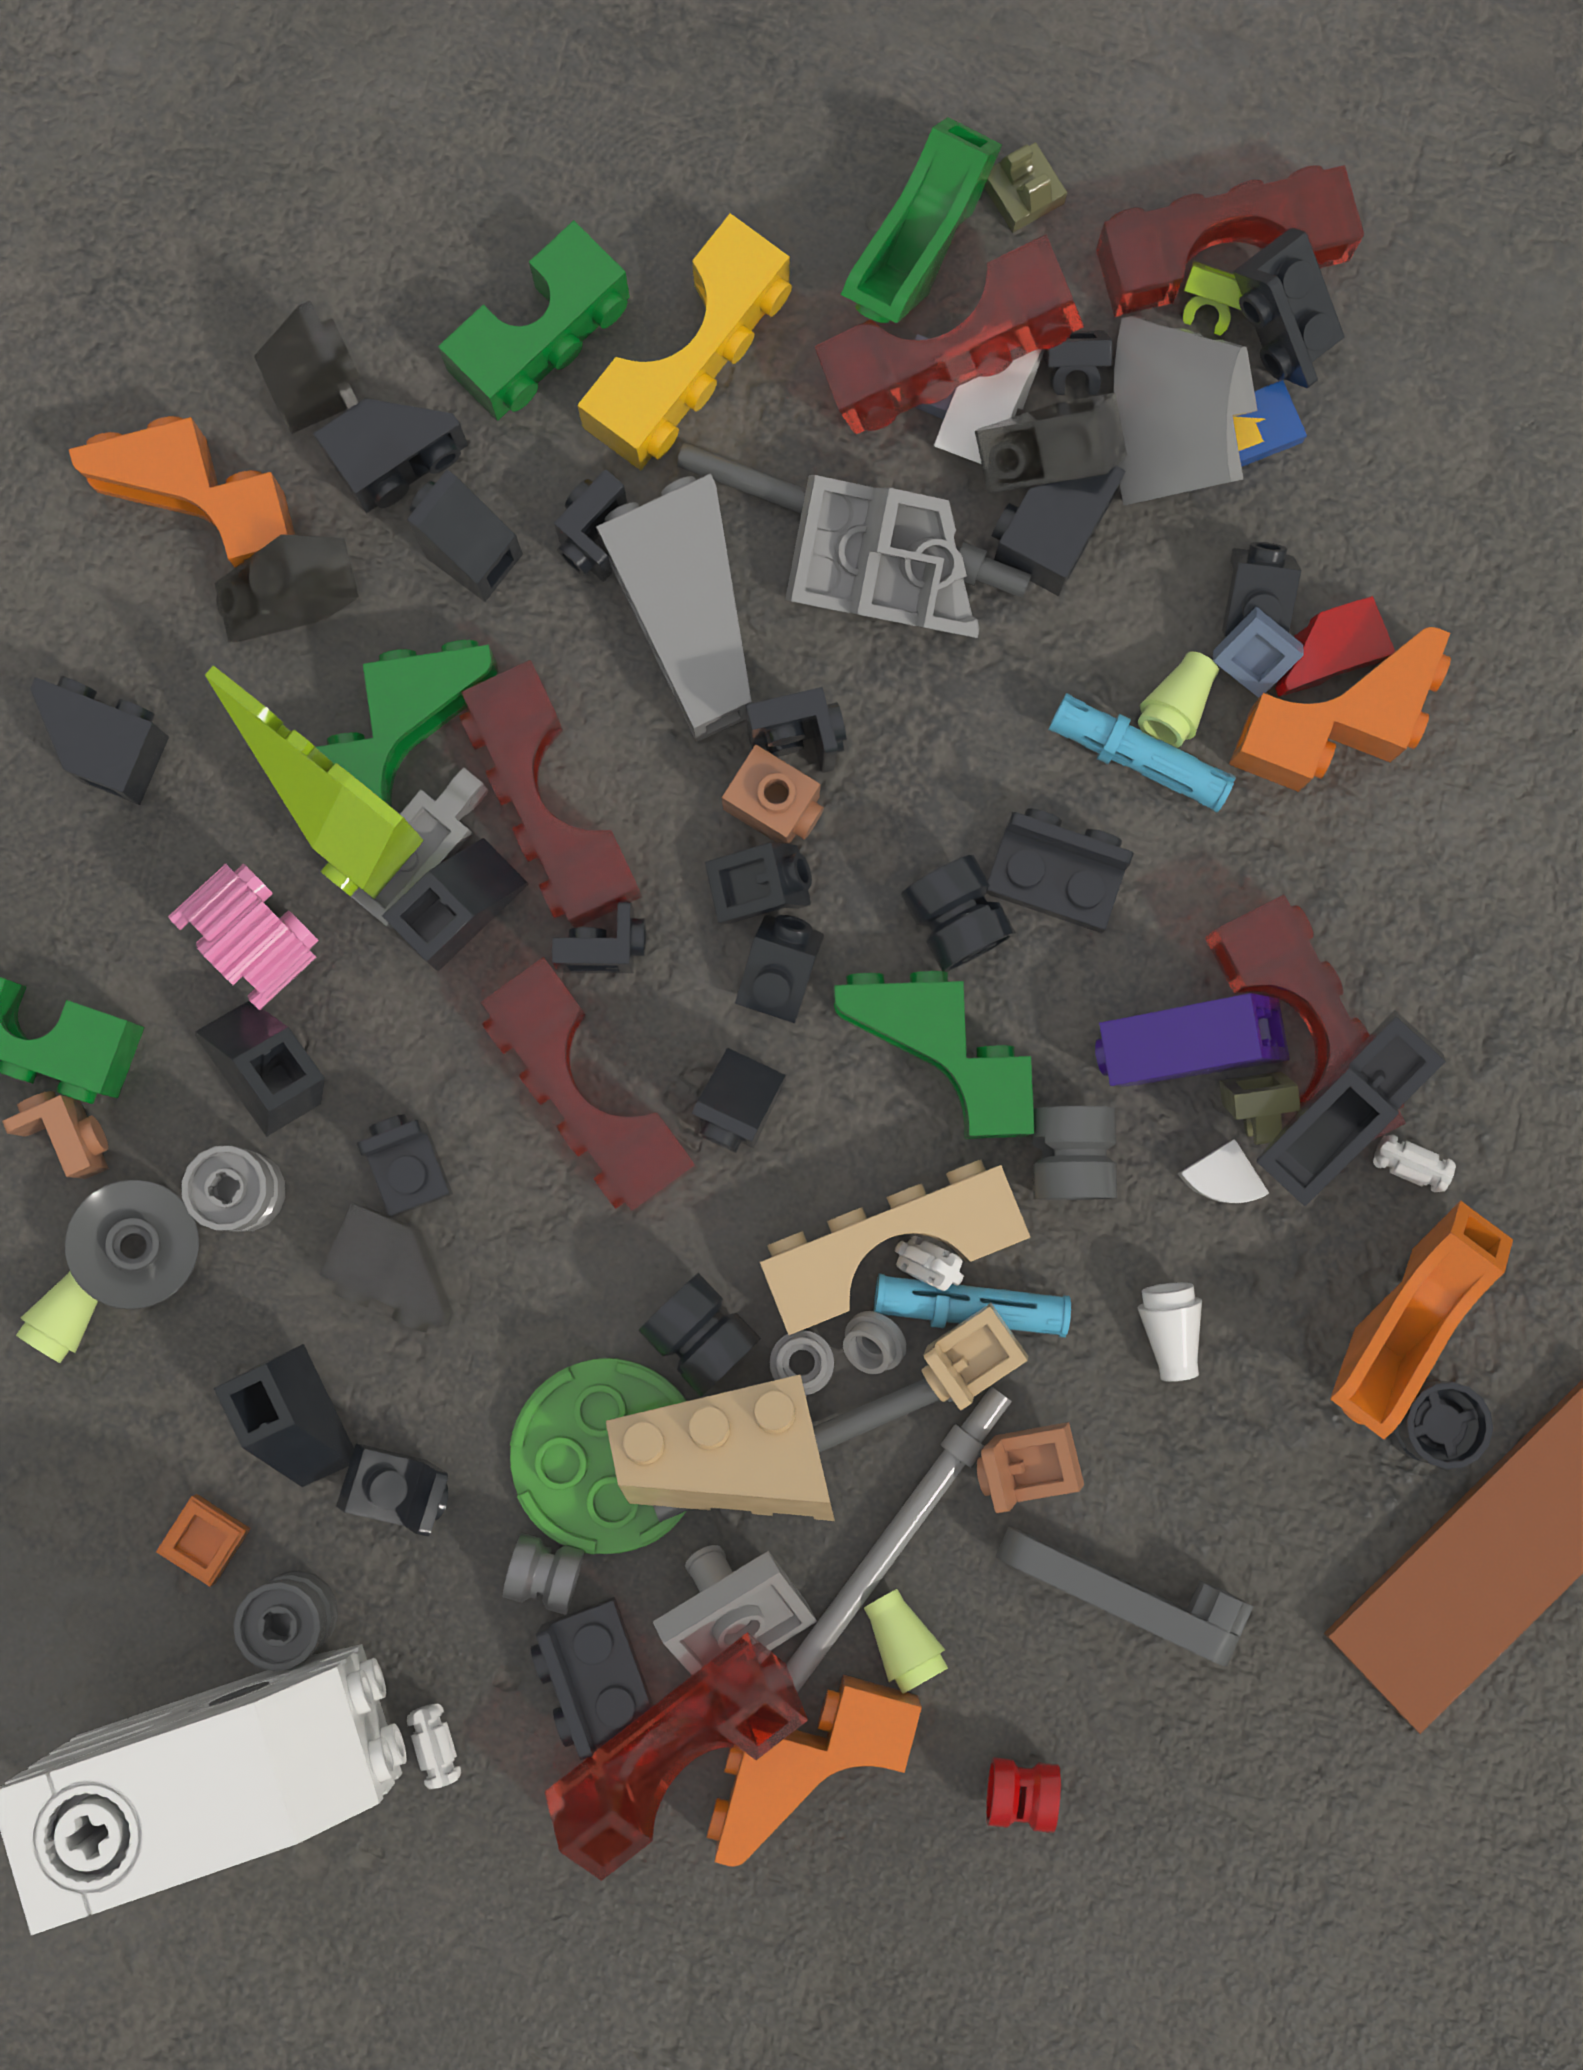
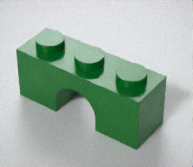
M574 220L529 261L535 288L549 301V306L540 319L525 326L508 325L500 321L483 304L438 346L447 371L497 421L509 410L516 412L525 407L535 396L538 390V383L554 368L562 370L570 365L582 350L583 341L599 326L603 329L611 326L627 307V300L630 298L626 271Z
M0 977V1073L34 1084L37 1073H41L60 1080L56 1090L57 1093L90 1104H94L98 1093L119 1098L145 1027L66 1000L56 1026L45 1036L30 1040L22 1032L18 1021L19 1006L26 986Z

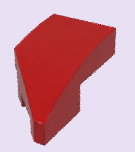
M1373 596L1320 612L1311 618L1309 625L1294 635L1303 644L1304 655L1278 680L1275 690L1278 697L1312 688L1321 685L1333 676L1381 663L1391 656L1395 649Z

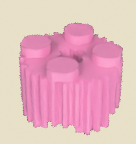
M244 863L235 872L227 864H224L168 917L179 930L190 922L203 935L196 942L197 949L232 985L244 977L255 988L247 996L249 1001L261 1010L316 958L310 949L319 940L289 910L278 918L265 905L264 902L273 893Z

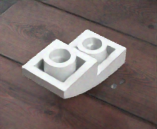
M985 327L962 374L934 446L985 466L996 468L1017 409L1023 410L1045 349Z

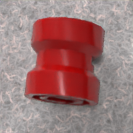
M993 1757L987 1785V1825L1008 1828L1014 1822L1028 1823L1033 1831L1054 1833L1060 1807L1061 1773L1059 1765L1038 1762L1032 1768L1018 1767L1013 1759Z

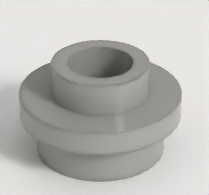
M863 1311L856 1314L847 1324L843 1349L848 1360L857 1369L868 1374H879L885 1370L895 1368L906 1354V1340L900 1328L891 1319L877 1312Z
M801 1330L791 1335L786 1334L777 1341L771 1352L770 1370L774 1380L799 1375L791 1370L789 1359L794 1352L806 1350L814 1357V1367L809 1373L801 1375L805 1395L819 1391L828 1383L834 1369V1357L830 1346L821 1336L811 1331Z

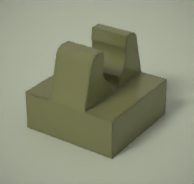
M1036 142L1030 146L1028 144L1022 146L994 165L984 186L1012 233L1065 204L1067 197L1066 189Z
M1282 1071L1219 1080L1222 1105L1236 1120L1243 1119L1245 1133L1247 1137L1253 1136L1255 1145L1271 1143L1281 1132L1282 1113L1300 1110L1298 1085Z

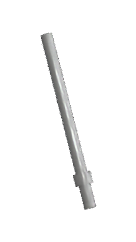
M991 1386L961 1427L957 1424L952 1427L940 1444L945 1448L759 1700L761 1705L773 1715L780 1717L963 1467L967 1465L972 1468L980 1457L981 1450L985 1446L982 1444L983 1440L1012 1402Z

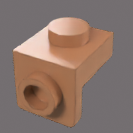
M54 1091L43 1092L17 1104L20 1113L2 1121L7 1134L23 1137L46 1128L66 1177L87 1179L109 1169L102 1154L108 1150L105 1133L94 1116H86L80 1100L63 1095L56 1097Z
M1069 1422L995 1435L982 1448V1457H979L977 1460V1476L980 1488L985 1496L992 1497L996 1513L1010 1511L1017 1502L1080 1492L1084 1486Z

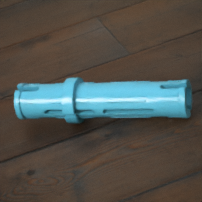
M1068 693L1065 694L1048 730L1070 738L1098 753L1097 759L1106 764H1109L1111 760L1177 793L1198 801V803L1216 813L1221 809L1234 785L1235 775L1213 767L1129 725L1131 719L1120 713L1115 718L1087 705Z
M878 1274L873 1312L888 1316L930 1320L931 1327L944 1328L946 1322L960 1324L992 1303L1010 1330L1052 1334L1065 1338L1070 1325L1071 1298L1066 1295L1061 1297L1007 1289L966 1285L956 1286L954 1284H951L947 1290L942 1291L921 1280Z

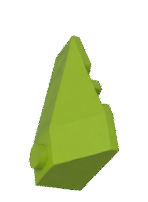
M213 665L205 674L207 680L311 847L328 861L320 872L350 897L360 887L375 899L424 840L397 811L339 764H334L296 730L290 731L283 725L284 723L274 713Z

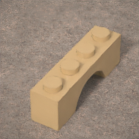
M982 1159L946 1173L950 1186L926 1194L921 1183L886 1197L891 1208L888 1211L867 1219L864 1209L861 1207L827 1221L831 1234L807 1242L802 1231L767 1245L771 1258L761 1261L760 1264L788 1335L850 1311V1288L858 1265L870 1250L891 1237L903 1234H919L932 1237L953 1249L965 1262L974 1261L1031 1238L1002 1166L999 1165L986 1171Z

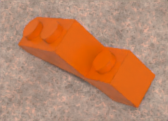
M176 416L158 418L147 425V429L124 435L115 432L101 433L89 438L86 442L87 445L69 449L73 466L82 476L87 478L88 483L96 492L196 516L214 525L222 537L228 560L242 578L302 562L286 497L271 472L262 474L254 470L242 471L228 477L225 484L218 485L207 439L192 417L185 419Z
M1436 627L1423 629L1348 691L1326 702L1313 704L1293 703L1263 693L1249 711L1229 765L1299 792L1313 779V776L1322 779L1336 749V744L1328 741V738L1387 762L1393 761L1407 747L1415 749L1424 734L1429 720V714L1421 711L1428 691L1436 692L1439 689L1450 666L1451 657L1443 654L1451 633Z
M1460 1200L1412 1249L1402 1282L1354 1329L1330 1400L1340 1406L1343 1412L1354 1422L1365 1425L1382 1439L1388 1437L1403 1420L1458 1324L1477 1300L1505 1273L1513 1239Z
M843 1674L839 1692L827 1689L821 1708L817 1728L828 1731L826 1738L751 1717L746 1736L738 1733L733 1735L724 1769L725 1773L735 1775L729 1801L716 1798L706 1838L718 1841L715 1862L731 1867L743 1864L824 1779L838 1771L852 1767L874 1766L905 1773L922 1709L918 1695L908 1692L902 1694L900 1690Z

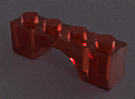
M1319 165L1308 166L1292 173L1287 179L1264 184L1262 180L1254 179L1234 186L1228 193L1207 198L1198 193L1189 194L1176 199L1169 207L1145 212L1142 208H1130L1115 214L1109 221L1104 222L1096 247L1114 317L1174 303L1184 278L1187 263L1204 249L1221 243L1241 242L1263 249L1289 228L1293 227L1307 233L1319 268L1349 262L1364 236V231L1345 165L1323 170V167Z
M1047 234L987 262L986 284L978 305L963 323L944 335L926 340L902 339L886 332L870 319L814 347L838 410L854 434L857 435L865 430L875 431L891 424L897 415L922 403L933 404L947 398L956 387L979 376L989 377L1006 370L1013 360L1034 350L1056 347L1066 341L1071 333L1083 328L1084 324Z
M531 660L462 691L461 693L468 705L469 711L459 715L460 720L474 749L476 750L486 745L496 767L485 771L501 806L513 801L523 823L512 827V830L527 862L539 857L549 880L538 885L554 919L566 914L572 927L578 928L618 909V901L633 902L642 898L638 885L611 830H584L573 827L555 817L542 803L539 792L540 766L548 748L563 732V729Z
M1282 895L1220 926L1206 936L1205 939L1234 993L1256 992L1279 998L1293 1007L1307 1024L1314 1041L1315 1065L1311 1080L1299 1097L1301 1109L1329 1077L1364 1042L1369 1033L1358 1018L1350 1019L1339 996L1343 995L1344 990L1338 974L1329 962H1320L1309 940L1313 939L1314 934L1307 916L1298 905L1290 906L1286 896ZM1400 1111L1374 1139L1406 1124Z
M544 957L481 1001V1004L491 1016L481 1023L503 1054L512 1048L516 1050L528 1067L519 1074V1077L540 1105L551 1099L565 1120L558 1124L556 1128L578 1157L586 1151H589L602 1169V1172L593 1179L615 1209L626 1202L631 1211L637 1212L697 1168L658 1113L638 1117L614 1116L593 1107L582 1096L572 1074L571 1048L575 1035L586 1014Z
M747 1632L595 1751L594 1756L585 1759L545 1791V1796L559 1852L602 1881L653 1841L655 1819L660 1803L673 1780L689 1763L699 1756L719 1748L739 1749L747 1753L754 1760H758L808 1721L786 1663Z

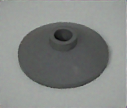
M125 1180L111 1183L92 1193L80 1204L73 1214L65 1238L67 1264L78 1285L93 1299L119 1309L146 1308L171 1297L190 1277L199 1251L197 1225L194 1218L188 1213L183 1200L164 1186L143 1180ZM130 1236L143 1238L147 1245L144 1254L135 1259L127 1258L121 1252L122 1243Z

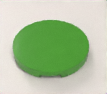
M599 1358L583 1361L557 1372L541 1384L523 1406L516 1420L510 1442L511 1472L518 1494L517 1498L534 1524L556 1542L594 1555L632 1551L643 1546L645 1547L668 1533L684 1516L686 1511L663 1522H659L652 1505L628 1503L618 1486L606 1421L686 1402L688 1400L669 1379L656 1370L631 1360L619 1358Z

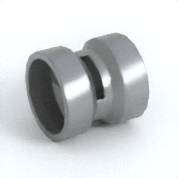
M521 1533L506 1576L503 1598L522 1603L529 1598L537 1599L540 1594L543 1595L542 1602L547 1610L566 1615L578 1580L584 1550L565 1545L558 1549L555 1555L550 1554L551 1548L544 1546L541 1538Z

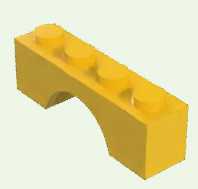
M731 213L692 260L694 287L706 308L703 323L692 341L676 354L661 360L638 362L615 357L577 405L582 427L640 471L652 456L660 459L669 451L679 433V428L676 427L690 408L697 412L706 404L717 385V380L714 379L727 361L735 364L744 356L754 339L753 328L765 313L770 317L774 316L784 305L791 292L790 256Z

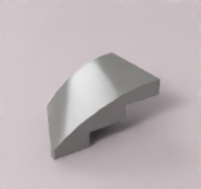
M1138 315L1121 318L1114 369L1113 405L1117 466L1126 471L1120 484L1123 506L1243 480L1233 417L1258 411L1247 347L1224 340L1208 339L1200 333L1183 328L1163 326L1146 321L1145 317Z
M818 475L808 476L785 597L786 601L978 638L979 634L978 620L972 616L964 582L967 574L963 557L955 545L954 535L956 528L949 500L894 488H873Z

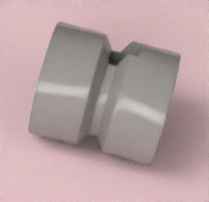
M214 1146L199 1153L187 1166L182 1179V1199L188 1213L199 1224L218 1231L246 1232L260 1229L268 1225L280 1213L286 1198L285 1180L279 1166L264 1154L235 1146Z

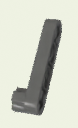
M1011 1526L1008 1527L995 1555L1001 1561L1225 1667L1229 1664L1254 1607L1250 1603L1200 1580L1186 1609Z

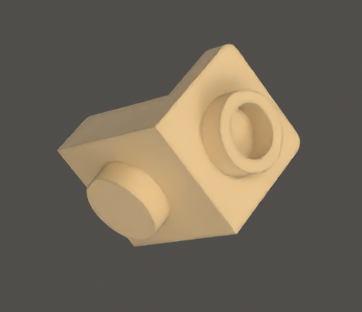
M990 1303L927 1345L923 1356L928 1365L922 1368V1373L942 1402L952 1398L958 1408L963 1410L972 1404L974 1396L1027 1362L1028 1355L993 1304Z

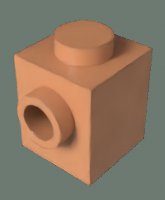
M755 744L722 796L723 810L774 842L790 844L795 835L805 840L819 820L824 810L823 806L816 803L820 797L821 784Z

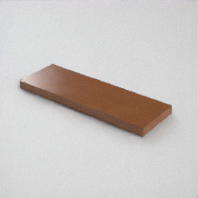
M1583 1379L1323 1633L1419 1734L1583 1574Z

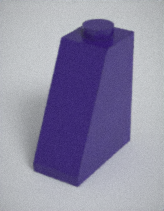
M1252 993L1100 1022L1102 1038L1097 1039L1095 1042L1098 1067L1103 1076L1109 1077L1110 1086H1135L1290 1060L1279 998Z

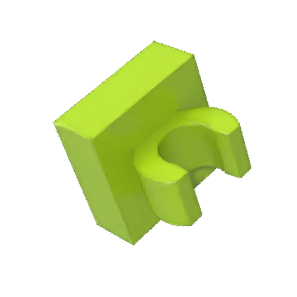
M1193 261L1184 291L1195 295L1187 301L1184 307L1183 322L1191 325L1195 312L1200 306L1205 304L1213 305L1219 312L1214 334L1221 336L1230 324L1231 312L1229 306L1241 310L1239 298L1242 294L1234 274Z

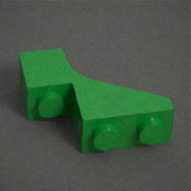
M949 117L932 127L907 185L852 268L841 292L842 296L856 302L855 308L860 314L880 323H888L890 320L898 323L929 295L958 226L974 212L1002 144Z
M457 640L442 645L441 652L417 655L414 650L398 649L380 654L379 661L364 663L363 670L373 738L365 739L364 734L357 732L340 733L326 739L327 745L317 746L316 748L334 764H339L392 807L394 779L405 756L414 747L496 685L498 681L497 662L489 645L479 646V643L475 640Z
M921 971L910 973V983H885L884 974L856 973L846 975V985H834V1010L840 1019L930 1064L948 1079L961 1105L965 1139L1023 1138L1034 1134L1031 1056L1015 1057V1046L997 1045L977 1047V1058H966L964 981L948 982V972Z

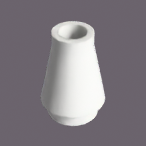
M1185 1282L1165 1283L1143 1289V1304L1137 1308L1159 1366L1160 1379L1163 1381H1183L1197 1377L1199 1375L1197 1360L1202 1299L1195 1297L1193 1284Z

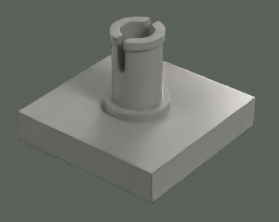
M711 1545L696 1551L685 1564V1568L693 1578L699 1593L654 1620L653 1624L663 1644L703 1688L707 1690L813 1625L817 1620L804 1597L769 1551L733 1572L722 1548L718 1545Z

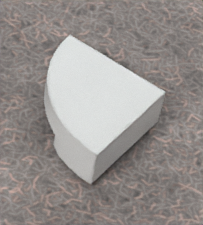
M1235 1139L1230 1140L1177 1173L1183 1182L1194 1192L1218 1202L1244 1203L1257 1200L1269 1194Z

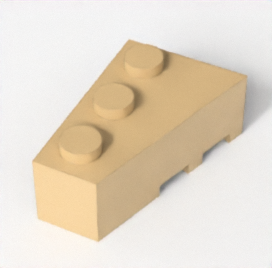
M801 1375L606 1421L618 1486L629 1504L710 1511L711 1508L751 1511L752 1514L773 1516V1513L813 1516L816 1520L835 1521Z

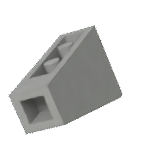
M711 473L698 480L693 476L680 478L666 486L661 492V497L641 506L636 502L624 504L611 511L605 517V523L596 526L601 547L609 557L614 574L696 742L745 720L746 705L752 704L717 488Z

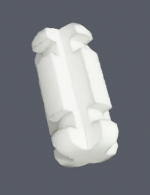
M1388 1135L1382 1138L1374 1154L1373 1163L1376 1167L1381 1169L1388 1166L1390 1167L1389 1172L1421 1187L1430 1184L1431 1191L1445 1192L1454 1176L1456 1164L1453 1160L1443 1159L1440 1161L1439 1154L1409 1141H1402L1400 1144L1397 1142L1398 1137L1395 1135Z
M917 1236L911 1237L907 1243L900 1241L897 1244L895 1252L900 1255L896 1265L901 1271L942 1291L947 1290L951 1284L958 1286L962 1282L964 1275L959 1272L962 1259L958 1255L950 1253L948 1250Z
M440 1704L422 1706L413 1710L407 1716V1725H414L415 1728L411 1738L420 1770H427L428 1773L427 1779L424 1780L425 1786L428 1789L450 1785L457 1781L461 1774L460 1766L454 1767L453 1765L454 1758L457 1755L448 1724L440 1720L441 1713L444 1712Z

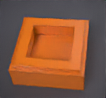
M196 1494L191 1496L156 1552L211 1587L216 1584L251 1528Z

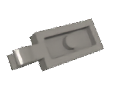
M465 768L459 771L436 801L420 790L400 815L406 819L424 841L375 899L360 887L351 897L385 926L392 929L393 927L382 915L429 870L454 856L473 833L459 821L483 800L489 790Z

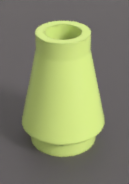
M1188 652L1182 662L1140 704L1142 713L1138 719L1140 729L1144 733L1176 748L1180 747L1185 740L1192 739L1196 735L1213 681L1219 673L1217 664L1202 653Z
M69 1271L65 1277L20 1317L25 1323L16 1336L51 1359L61 1363L69 1350L76 1353L98 1301L89 1296L78 1285Z
M898 1589L864 1607L872 1625L888 1682L895 1679L902 1694L948 1669L940 1654L945 1651L944 1647L906 1604Z

